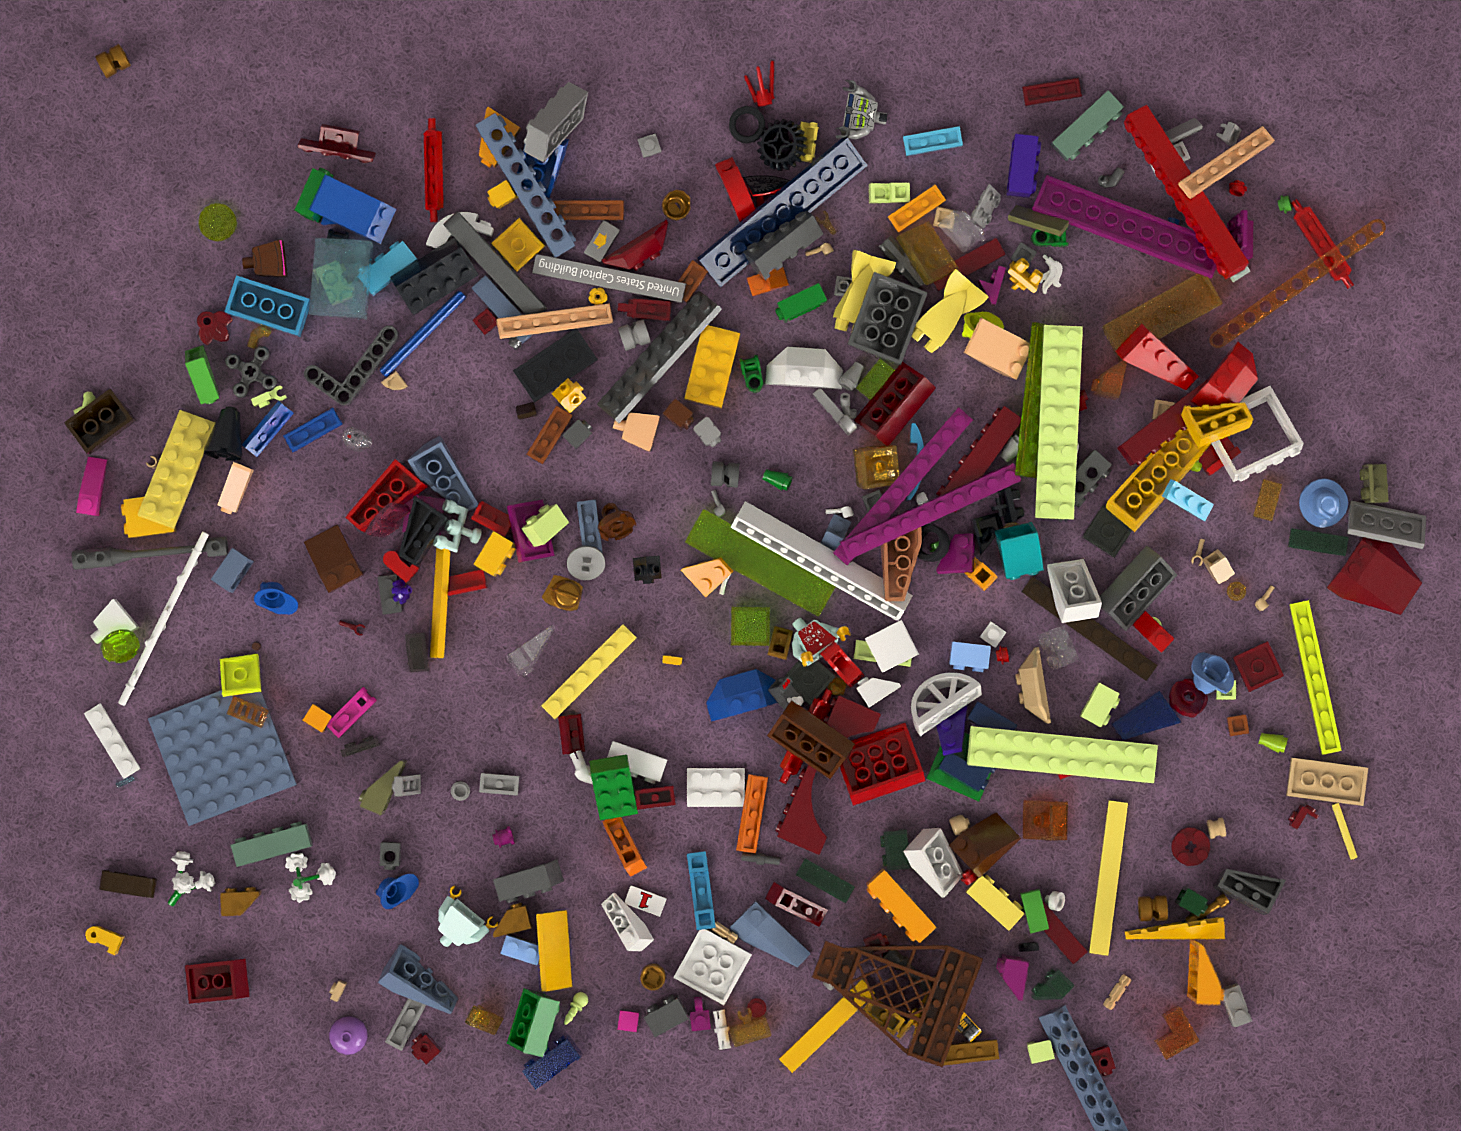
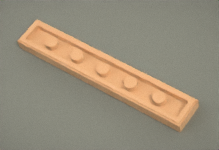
M1262 126L1180 181L1178 185L1191 199L1270 146L1275 140Z
M610 303L498 318L496 322L499 337L502 339L613 323Z

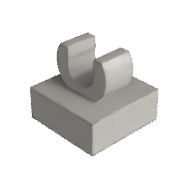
M1228 122L1227 125L1221 124L1220 126L1225 131L1223 134L1217 133L1216 135L1227 145L1234 146L1242 130L1232 122Z

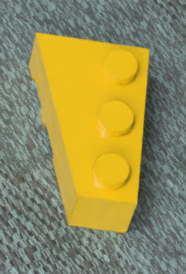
M1246 403L1221 404L1220 406L1203 405L1202 407L1184 406L1181 414L1197 448L1250 428L1253 421Z

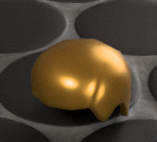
M681 190L669 192L662 201L663 213L671 220L678 221L685 218L691 209L689 195Z

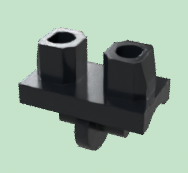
M1009 487L998 491L999 498H995L997 506L991 507L992 511L998 510L999 517L1003 516L1005 524L1016 522L1017 519L1024 517L1023 508H1015L1013 502L1021 497L1019 489H1011Z

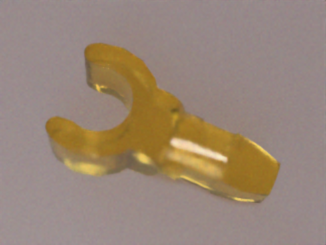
M823 211L826 216L825 220H820L816 216V221L827 228L830 234H836V230L832 226L826 211Z

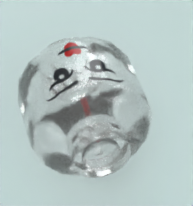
M353 425L344 431L342 441L347 449L362 453L369 449L372 444L370 432L365 428Z

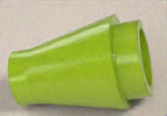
M1261 733L1258 744L1264 745L1277 753H1284L1288 738L1284 737V735Z

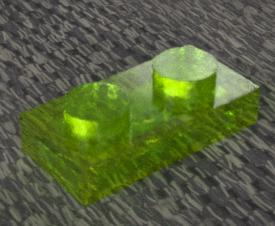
M879 359L856 389L871 401L895 370Z

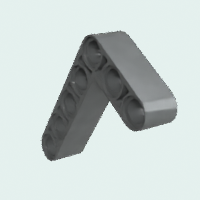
M385 326L342 384L315 365H310L305 369L304 377L337 403L348 406L354 401L399 338V333L394 327ZM388 330H393L395 333L394 338L391 340L385 339V333ZM381 345L383 353L377 356L373 352L374 348ZM365 361L372 363V368L369 371H364L362 368ZM313 369L318 371L316 379L309 378V372ZM358 376L361 379L360 384L356 387L352 386L351 379ZM333 381V389L326 391L324 388L325 382ZM342 392L349 393L348 401H340V394Z

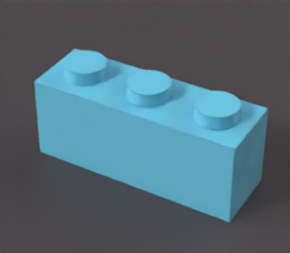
M397 241L390 246V251L384 255L382 253L374 259L375 263L373 265L363 267L359 271L360 275L358 278L374 296L392 282L390 279L392 275L418 259L403 241L401 243Z

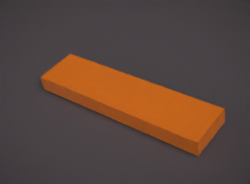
M748 774L737 851L756 853L768 777Z

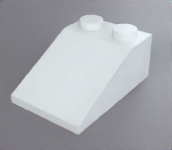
M1084 559L1047 564L1054 602L1061 622L1065 623L1098 617L1102 602Z
M941 828L923 829L904 850L911 867L942 898L962 878L961 874L963 872Z

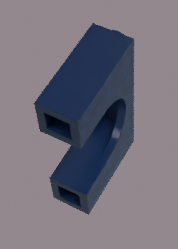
M976 702L966 719L978 727L1017 731V724L980 702ZM954 754L945 755L938 767V770L976 792H979L980 789H985L989 782L986 778L990 772L993 774L997 769L994 767L967 765V761Z

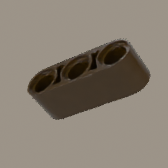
M102 870L99 890L154 898L157 878L150 879L146 876H132L127 873Z

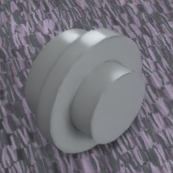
M462 781L454 783L451 787L452 797L459 801L468 798L470 794L468 784Z

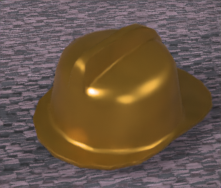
M554 575L542 598L546 603L567 611L577 610L583 587L576 581Z

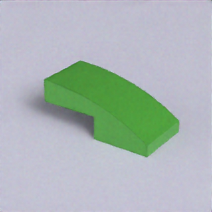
M1036 889L1020 893L1030 934L1049 929L1040 890Z

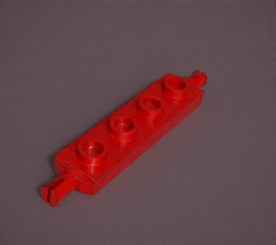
M435 118L428 119V130L424 132L425 209L430 211V222H438V210L444 208L442 131L436 130Z
M1298 199L1291 202L1297 212L1293 216L1294 221L1333 280H1342L1347 289L1352 287L1354 284L1348 276L1352 271L1310 206L1303 208Z
M826 689L821 699L814 698L808 712L823 721L825 715L830 710V703L828 701L833 692ZM788 750L780 764L784 772L779 781L784 784L787 783L791 774L797 775L803 763V760Z

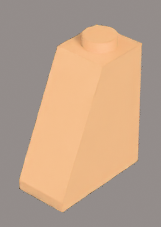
M233 462L218 502V506H221V511L232 514V511L237 512L253 474V469Z

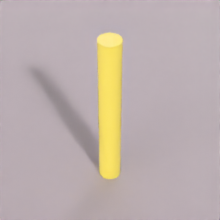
M1339 803L1333 804L1332 808L1350 860L1355 859L1358 856Z

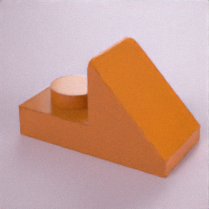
M781 267L778 271L773 269L769 272L770 277L766 280L759 274L748 277L747 281L752 297L789 286L784 268Z

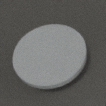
M580 546L569 554L567 568L570 574L577 579L592 580L603 572L605 558L603 553L593 546Z

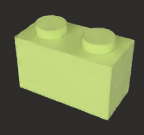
M547 504L538 510L540 513L527 519V524L521 528L534 547L547 543L569 523L557 504L551 506Z
M1097 683L1080 717L1098 727L1106 726L1111 718L1109 712L1112 708L1115 709L1120 701V698H1118L1119 693L1101 683Z

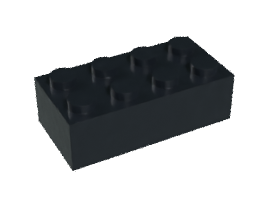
M453 238L392 275L390 279L412 314L415 315L479 275L459 242Z

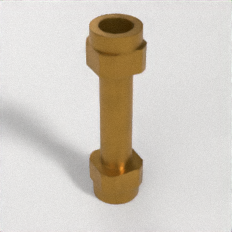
M1223 893L1215 898L1216 901L1208 906L1204 914L1200 913L1198 917L1191 913L1185 920L1187 922L1201 920L1219 907L1224 908L1230 902Z

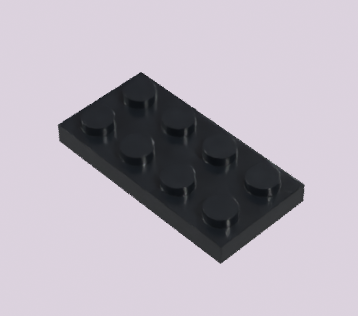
M575 328L514 369L513 372L535 403L559 387L567 378L571 379L598 361L578 329Z

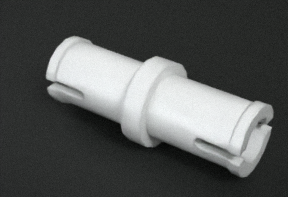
M725 1009L713 1011L716 1026L714 1032L717 1033L719 1050L731 1048Z

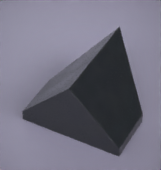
M998 512L971 520L980 556L995 539V530L1004 529Z

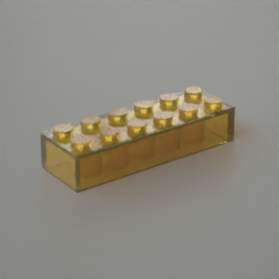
M1196 274L1103 325L1101 328L1115 352L1141 324L1146 326L1160 339L1223 303L1210 279L1201 274ZM1115 352L1119 361L1122 360L1121 357Z

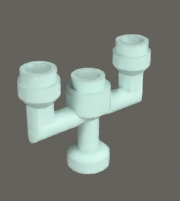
M446 499L442 510L449 514L455 513L459 515L458 521L454 519L448 520L445 525V531L453 535V540L449 541L445 536L436 535L433 546L457 553L461 534L469 537L470 541L476 544L481 537L482 531L478 528L470 530L463 527L468 508L457 505L453 500Z

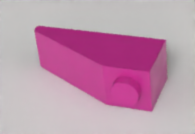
M88 457L76 513L99 516L107 459Z

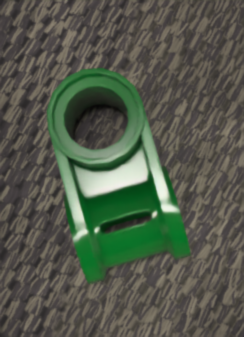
M1035 230L1031 235V241L1035 246H1068L1066 230L1061 237L1041 230ZM1038 232L1045 235L1044 242H1039L1036 239Z
M758 355L745 360L739 359L747 389L752 393L760 392L763 388V379ZM752 379H757L760 382V386L758 388H751L749 382Z

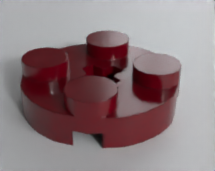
M1184 679L1183 681L1176 682L1170 689L1169 706L1183 716L1194 718L1206 707L1208 696L1196 688L1192 679ZM1190 695L1192 701L1186 700L1184 696Z
M1187 827L1181 829L1174 836L1171 842V851L1180 863L1186 866H1195L1207 859L1210 852V842L1203 831ZM1189 841L1197 845L1191 853L1189 849L1185 848Z

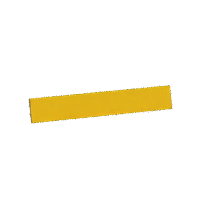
M436 548L430 657L444 658L451 551L445 548Z
M863 979L855 985L857 992L868 988ZM870 991L860 994L868 998L872 997ZM843 996L779 1060L793 1073L858 1009ZM854 998V1001L860 1007H862L866 1003L865 1001Z

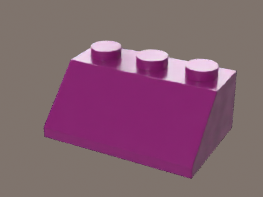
M1002 954L1001 958L997 959L996 969L1019 1001H1023L1029 962L1023 957Z

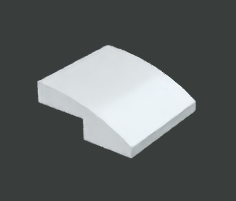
M902 620L865 638L882 673L919 654Z

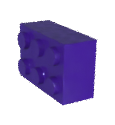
M1014 135L1007 196L1029 198L1036 191L1037 180L1033 179L1039 167V161H1036V156L1039 155L1041 150V142H1038L1039 136Z

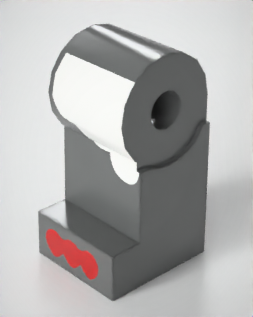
M789 676L777 678L768 689L784 710L791 700L799 706L804 704L803 697L791 685L793 681Z

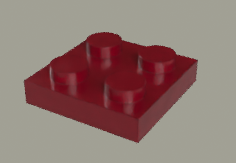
M1268 641L1232 657L1248 692L1284 676Z

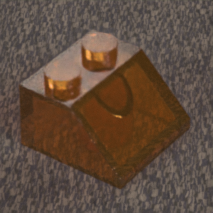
M1122 360L1100 374L1095 380L1093 379L1091 391H1094L1093 396L1111 400L1119 399L1127 365L1126 361Z
M1023 800V839L1067 840V801Z

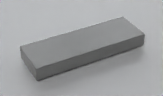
M408 998L385 1042L402 1051L426 1005Z

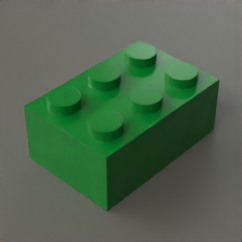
M628 755L589 761L600 820L638 814Z
M523 988L507 1044L523 1053L543 1057L544 1052L548 1048V1039L554 1028L555 1017L559 1012L560 1001L545 993Z

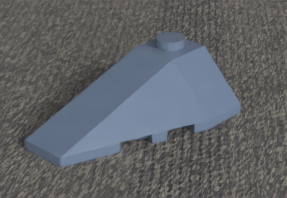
M441 436L424 444L407 459L417 477L426 482L445 500H453L457 505L468 508V511L479 505Z

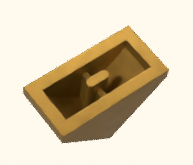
M774 626L767 655L786 660L793 630Z

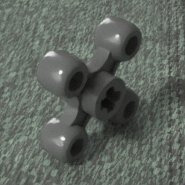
M264 346L257 347L254 352V359L249 363L243 362L236 354H230L226 357V365L231 369H238L242 374L241 381L233 387V393L236 397H246L249 392V385L254 381L260 382L267 390H273L277 387V379L272 375H265L261 371L262 363L270 357L268 348ZM260 351H265L263 357L259 356ZM235 358L236 363L231 365V359ZM250 367H252V369L254 370L256 369V372L253 373V377H251V375L249 374L247 375V372L250 371ZM269 379L273 381L271 386L267 385ZM243 387V393L239 394L238 389Z

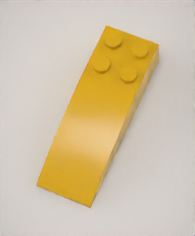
M1188 428L1183 432L1180 429L1175 433L1177 437L1169 443L1165 440L1160 444L1162 447L1154 454L1150 453L1147 460L1140 464L1107 501L1106 509L1136 532L1165 499L1162 495L1170 479L1179 483L1211 443L1197 448Z

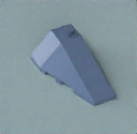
M756 900L729 927L743 942L796 967L811 954Z
M400 944L384 967L378 983L393 993L451 1014L458 997L442 981L437 982L432 977L433 971L430 968L425 970L418 962L421 958L416 953Z

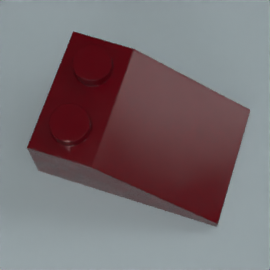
M246 959L185 965L189 1004L250 997Z

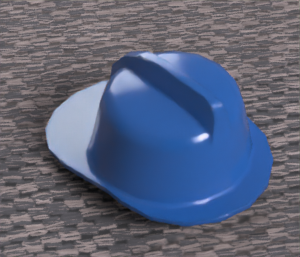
M262 582L260 590L254 596V602L258 606L276 614L290 615L298 609L297 600L286 593L284 587L278 582Z
M404 874L398 878L388 877L380 883L379 888L375 892L381 899V905L385 909H392L413 895L419 886V880L414 874Z

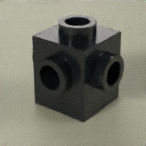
M660 556L633 558L635 581L643 580V584L654 583V579H662Z

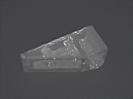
M554 624L506 656L518 676L523 674L525 677L534 671L532 667L536 665L556 629Z

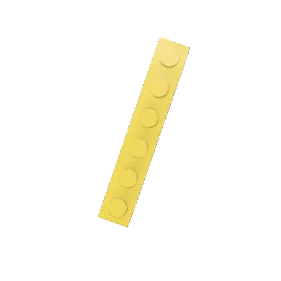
M623 624L541 706L556 719L637 637Z

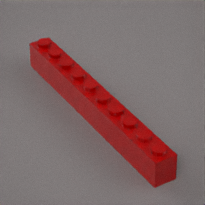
M1145 105L1128 114L1124 121L1125 129L1128 133L1132 134L1136 146L1145 154L1147 163L1152 165L1156 177L1163 182L1167 194L1174 199L1176 208L1183 213L1187 225L1192 227L1196 233L1198 242L1203 244L1207 256L1216 264L1218 273L1223 275L1226 280L1245 270L1249 261L1204 192L1202 191L1189 199L1178 185L1180 181L1191 175V172L1149 107Z

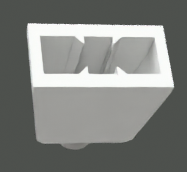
M112 599L93 621L98 629L90 636L96 644H99L105 638L110 643H113L138 629L139 626L118 600Z

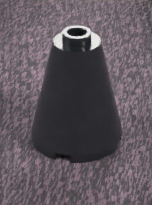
M226 406L225 409H221L204 447L205 455L214 459H219V457L226 458L225 461L241 460L240 412L237 411V408Z

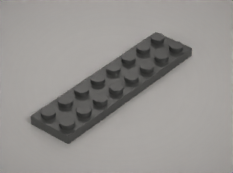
M698 291L659 336L653 340L650 346L641 353L639 358L627 369L623 376L615 382L614 386L601 398L597 405L616 422L620 423L722 309L702 292Z

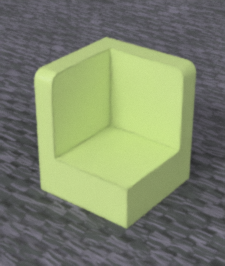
M1050 1040L1027 1043L1032 1064L1055 1059Z

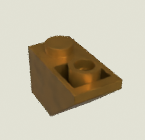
M245 887L244 891H237V888H225V892L220 893L221 916L242 915L261 895V890L256 891V887Z

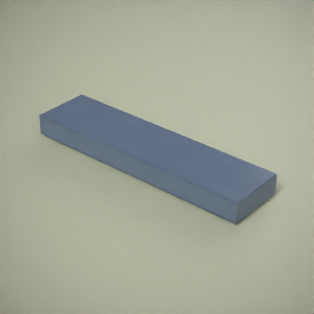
M486 275L472 287L473 291L498 318L522 315ZM533 334L517 336V339L523 344Z

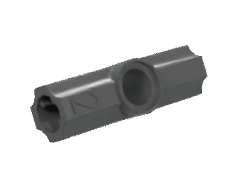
M892 236L879 246L891 261L896 262L895 267L899 270V274L904 275L913 287L918 289L929 280L916 265L914 258L906 250L904 251Z

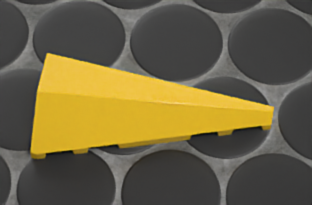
M1222 916L1124 931L1126 939H1225V925Z

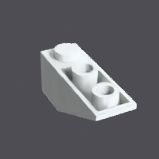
M616 893L611 894L601 904L627 951H642L654 940L644 922Z

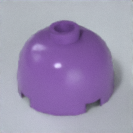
M352 1016L336 1020L329 1032V1040L332 1047L337 1052L345 1055L359 1052L365 1046L368 1038L364 1023Z

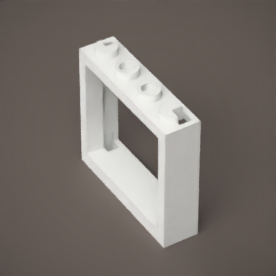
M1271 386L1243 398L1240 403H1246L1248 409H1251L1267 401L1292 445L1242 469L1236 470L1220 440L1212 442V446L1233 482L1237 480L1243 481L1254 472L1260 473L1271 464L1277 465L1288 456L1294 457L1302 450L1304 443Z

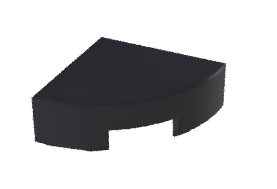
M1037 942L1020 943L1018 945L1019 952L1039 951V944Z

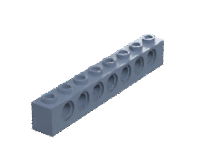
M494 113L477 123L475 127L554 258L575 247L574 242L576 239L571 231L567 233L564 228L566 223L561 215L557 216L554 209L556 206L552 199L549 198L547 200L544 195L546 189L541 181L537 183L534 176L536 173L531 165H526L524 161L526 156L521 148L517 150L514 145L516 139L511 132L507 133L504 126L506 123L501 115L497 116ZM494 130L502 132L503 136L500 140L492 138L491 133ZM510 147L513 152L512 155L509 157L503 156L501 153L502 148ZM519 163L522 166V172L514 173L511 166ZM530 180L532 188L524 190L521 186L522 181ZM535 196H539L542 199V205L539 207H535L531 203V199ZM550 213L552 221L544 223L541 219L542 214ZM555 229L562 232V238L559 240H555L551 236V232Z
M1066 1006L1052 1009L1040 1016L1039 1020L1094 1130L1128 1131Z

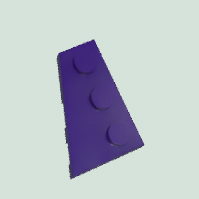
M968 704L936 725L943 756L962 752Z

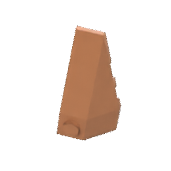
M921 527L881 545L885 602L905 601L922 544Z

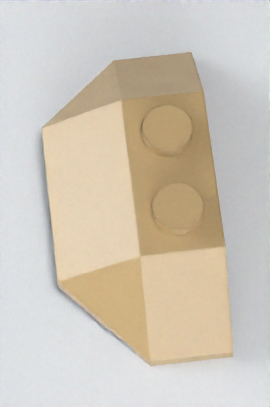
M1034 647L1019 667L1018 674H1015L1016 683L1021 686V693H1018L1019 702L1024 705L1025 709L1049 724L1051 719L1039 647Z

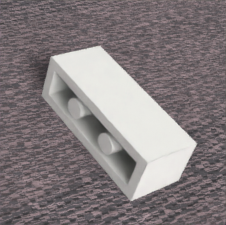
M615 741L612 742L607 758L627 754L631 776L636 778L638 775L644 776L645 781L653 784L656 781L660 782L668 759Z

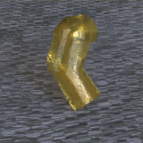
M260 325L253 329L250 333L247 347L256 349L259 338L263 336L269 337L271 328Z

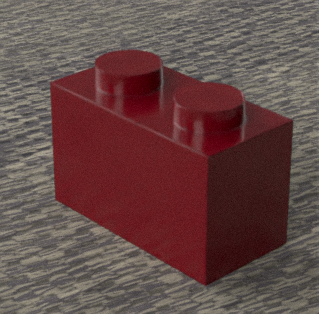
M674 785L635 790L637 810L676 805Z

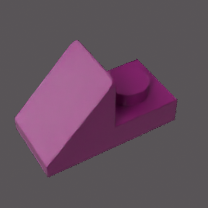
M998 266L997 270L993 269L990 278L993 284L978 280L983 292L989 296L988 301L992 306L996 305L1006 267Z

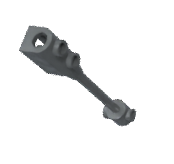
M227 537L207 538L201 552H207L208 557L228 555ZM195 545L136 551L113 547L72 551V564L74 570L113 567L115 564L132 560V558L192 553V548Z

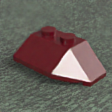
M667 219L601 259L602 263L629 271L634 269L637 271L645 266L643 262L650 259L653 261L661 256L660 252L663 250L669 225Z

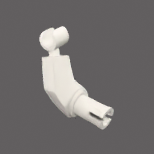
M581 750L576 751L579 759L576 758L574 752L569 756L576 768L574 774L577 779L593 784L590 767L586 765Z

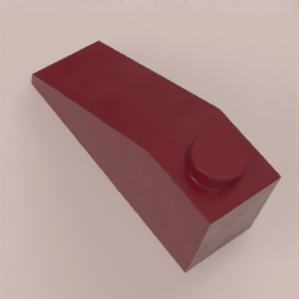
M773 882L765 897L767 901L818 927L828 911L826 908Z

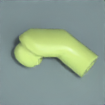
M89 391L83 394V404L81 407L73 410L75 414L96 399L92 392Z

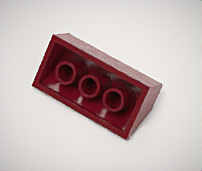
M902 361L901 365L895 369L854 421L888 447L936 387L925 376Z

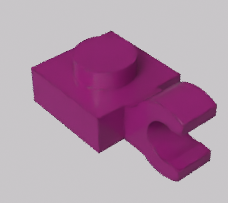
M702 996L694 997L695 1011H690L692 1031L711 1029L709 1009L703 1010Z

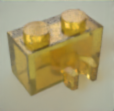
M747 1007V1016H742L741 1011L738 1010L737 1015L743 1022L729 1026L734 1047L771 1037L766 1015L751 1020L752 1010L750 1007Z

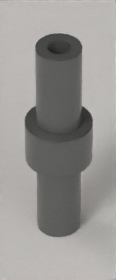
M742 853L741 861L756 862L758 865H764V863L779 865L780 857L765 856L764 853H757V855Z

